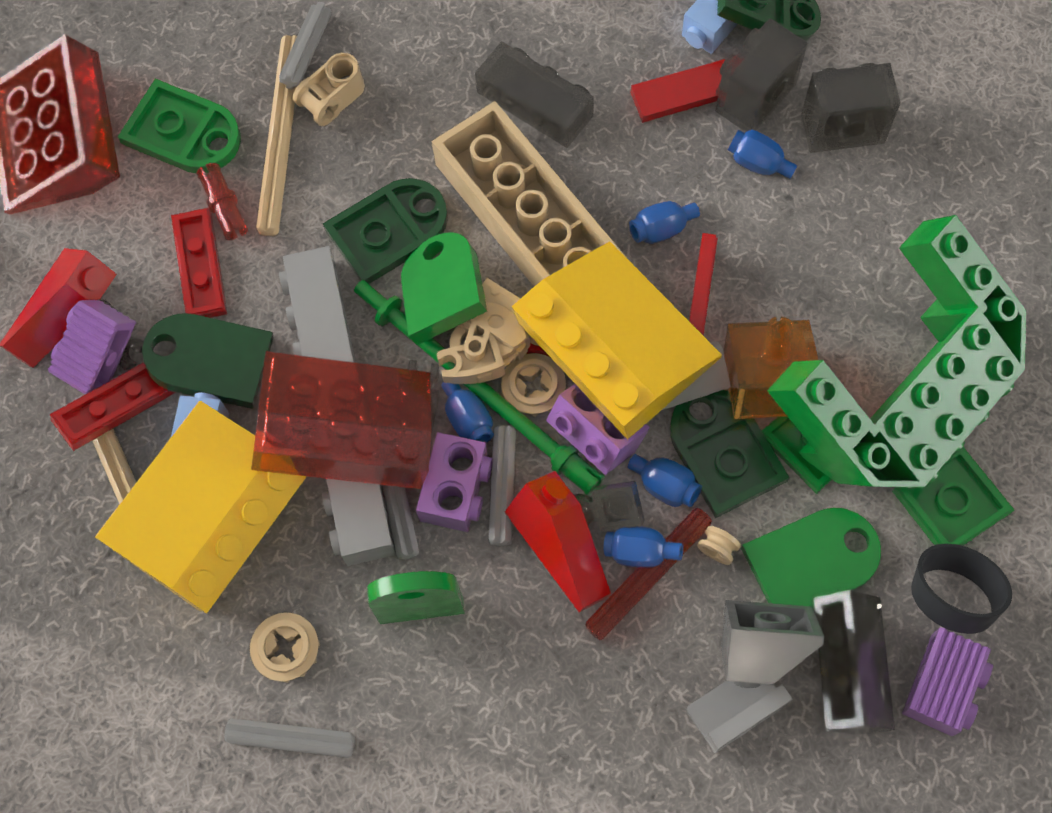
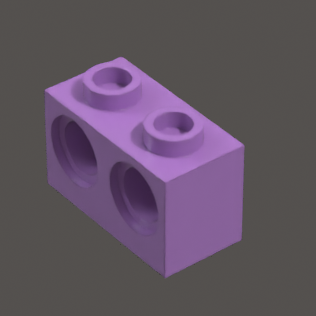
M576 384L559 394L546 419L559 434L566 438L605 475L636 452L650 429L645 424L627 440Z
M437 432L416 508L420 522L468 532L471 520H479L483 497L478 496L481 481H489L493 458L488 457L485 442ZM459 458H468L473 461L472 465L463 471H457L451 467L453 462ZM449 496H457L463 500L461 505L455 510H445L441 507V504Z

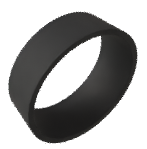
M938 544L926 549L919 558L911 585L912 595L920 610L936 624L958 633H980L987 630L1010 606L1012 588L1008 578L991 559L980 552L957 544ZM933 570H945L968 578L985 593L990 602L992 613H970L948 604L934 593L927 584L923 574Z

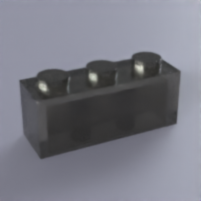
M501 41L475 72L478 94L491 102L496 101L501 108L566 148L571 145L593 118L594 97L586 88L579 84L574 85L560 77L558 72L552 67L540 65L520 48H512Z
M847 590L813 598L814 611L824 635L823 645L818 648L826 731L862 735L895 730L880 597Z

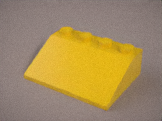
M610 241L544 278L512 305L518 323L627 440L722 358V354Z
M199 401L95 535V538L194 608L207 614L309 473L276 448L204 402Z

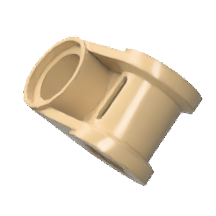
M349 53L333 55L310 77L301 81L293 93V101L299 107L308 109L314 115V121L319 126L328 125L364 91L365 84L358 61Z

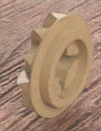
M537 353L525 354L521 360L512 361L506 367L505 375L502 376L501 388L504 398L521 413L531 414L536 417L540 413L551 412L559 394L565 391L566 378L563 370L552 358ZM541 373L540 383L545 391L535 390L527 397V385L522 381L532 382Z
M278 613L265 619L256 628L250 643V656L255 668L269 680L288 683L290 680L304 677L310 667L316 663L320 643L315 628L304 617L294 613ZM277 633L288 642L294 639L297 640L296 644L292 646L294 661L283 654L277 657L274 656L275 652L279 650L278 639L275 636Z

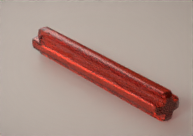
M694 508L665 540L666 542L682 543L684 555L705 533L707 527L711 526L712 519L702 509ZM664 559L661 564L655 567H638L586 621L585 627L589 633L598 640L604 639L678 560Z

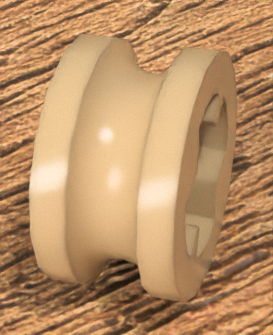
M708 526L705 531L707 538L699 541L697 544L698 548L705 555L719 563L730 565L733 561L731 553L733 551L737 552L740 549V542L728 532L714 526Z

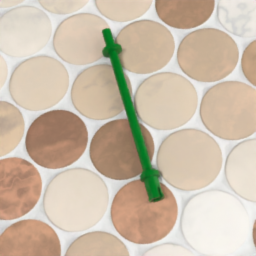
M365 280L360 281L355 286L354 292L377 311L374 322L382 327L391 323L410 339L406 315L400 311L403 300L396 295L387 300ZM434 338L417 345L437 363V353L445 349ZM446 362L441 366L445 370H451L456 364ZM486 382L463 384L550 458L552 471H556L558 475L563 474L580 488L587 497L592 492L594 493L601 485L605 476L578 455L579 450L573 445H559Z

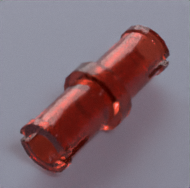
M206 164L210 174H206L204 168L200 167L196 174L207 194L206 204L210 212L215 213L224 232L225 239L234 240L238 238L235 230H239L241 236L245 235L248 232V227L237 208V196L233 190H229L219 164Z

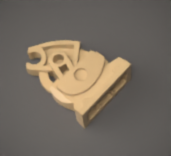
M486 278L482 286L487 312L458 325L451 334L450 348L443 349L437 353L439 366L446 362L456 364L451 370H441L444 383L474 384L497 379L505 375L504 368L511 361L515 362L524 357L528 352L530 343L539 346L518 323L512 309V305L521 298ZM466 336L465 343L461 345L462 339Z

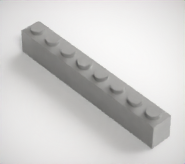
M329 246L283 256L285 271L279 272V278L284 295L290 294L292 306L286 307V314L290 329H297L299 338L298 342L293 343V350L297 365H304L306 378L300 379L302 395L305 403L311 401L313 415L307 416V423L312 440H319L321 452L315 453L314 458L319 477L326 476L328 491L322 492V500L326 515H333L336 530L329 531L333 553L335 556L341 555L347 566L396 555L332 252Z

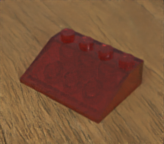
M64 34L0 78V184L4 213L10 215L91 195L120 178L99 52Z
M265 352L251 470L415 489L422 488L429 472L430 372Z

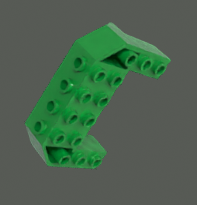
M957 215L923 221L899 247L900 251L937 298L920 318L938 342L871 418L867 416L824 360L794 361L767 390L808 441L799 452L801 456L837 484L870 487H925L938 477L939 470L946 461L963 448L964 440L976 426L987 420L990 415L989 411L1000 398L1007 395L1014 388V382L1025 370L1026 309Z

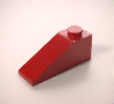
M64 248L1 341L0 347L27 366L34 368L64 337L63 333L67 330L66 326L68 325L66 322L67 315L76 303L81 300H100L117 274L89 251Z
M556 471L526 483L504 511L578 612L607 598L611 591L579 501Z

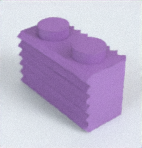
M100 300L78 301L69 311L66 319L68 324L66 326L67 330L63 333L64 337L53 348L51 354L53 359L51 361L52 365L48 368L49 373L84 394L91 392L112 379L136 324L135 320L130 319Z
M945 628L936 630L929 639L902 714L950 736L960 733L962 728L969 730L978 711V705L972 703L977 687L984 689L992 673L993 665L987 662L991 649L970 639H965L963 636L956 635L954 632L947 631Z

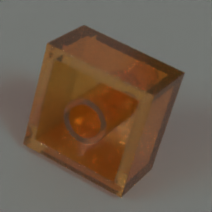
M781 316L780 321H777V317H773L768 322L729 323L727 325L723 353L731 385L729 393L734 419L787 416L767 390L794 361L818 360L810 320H790Z

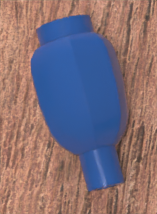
M738 130L728 148V151L734 154L733 158L737 164L761 175H771L777 172L790 179L798 166L784 158L783 149L778 143L755 130H749L745 133Z
M672 201L657 203L641 210L636 215V219L629 222L630 233L637 243L642 241L648 244L658 243L679 234L685 228L687 221L700 216V210L695 202L682 207Z
M443 382L441 387L448 397L445 403V412L458 436L485 443L489 442L494 436L491 430L493 419L484 403L475 393L461 389L459 384Z
M634 454L628 463V469L641 475L642 484L646 491L669 506L679 507L684 504L690 508L697 501L701 493L702 485L695 482L693 472L675 461L664 457L648 461Z
M623 525L615 532L607 531L604 538L603 551L605 557H613L614 561L619 565L651 568L661 564L664 559L681 561L683 544L666 542L663 535L655 529Z

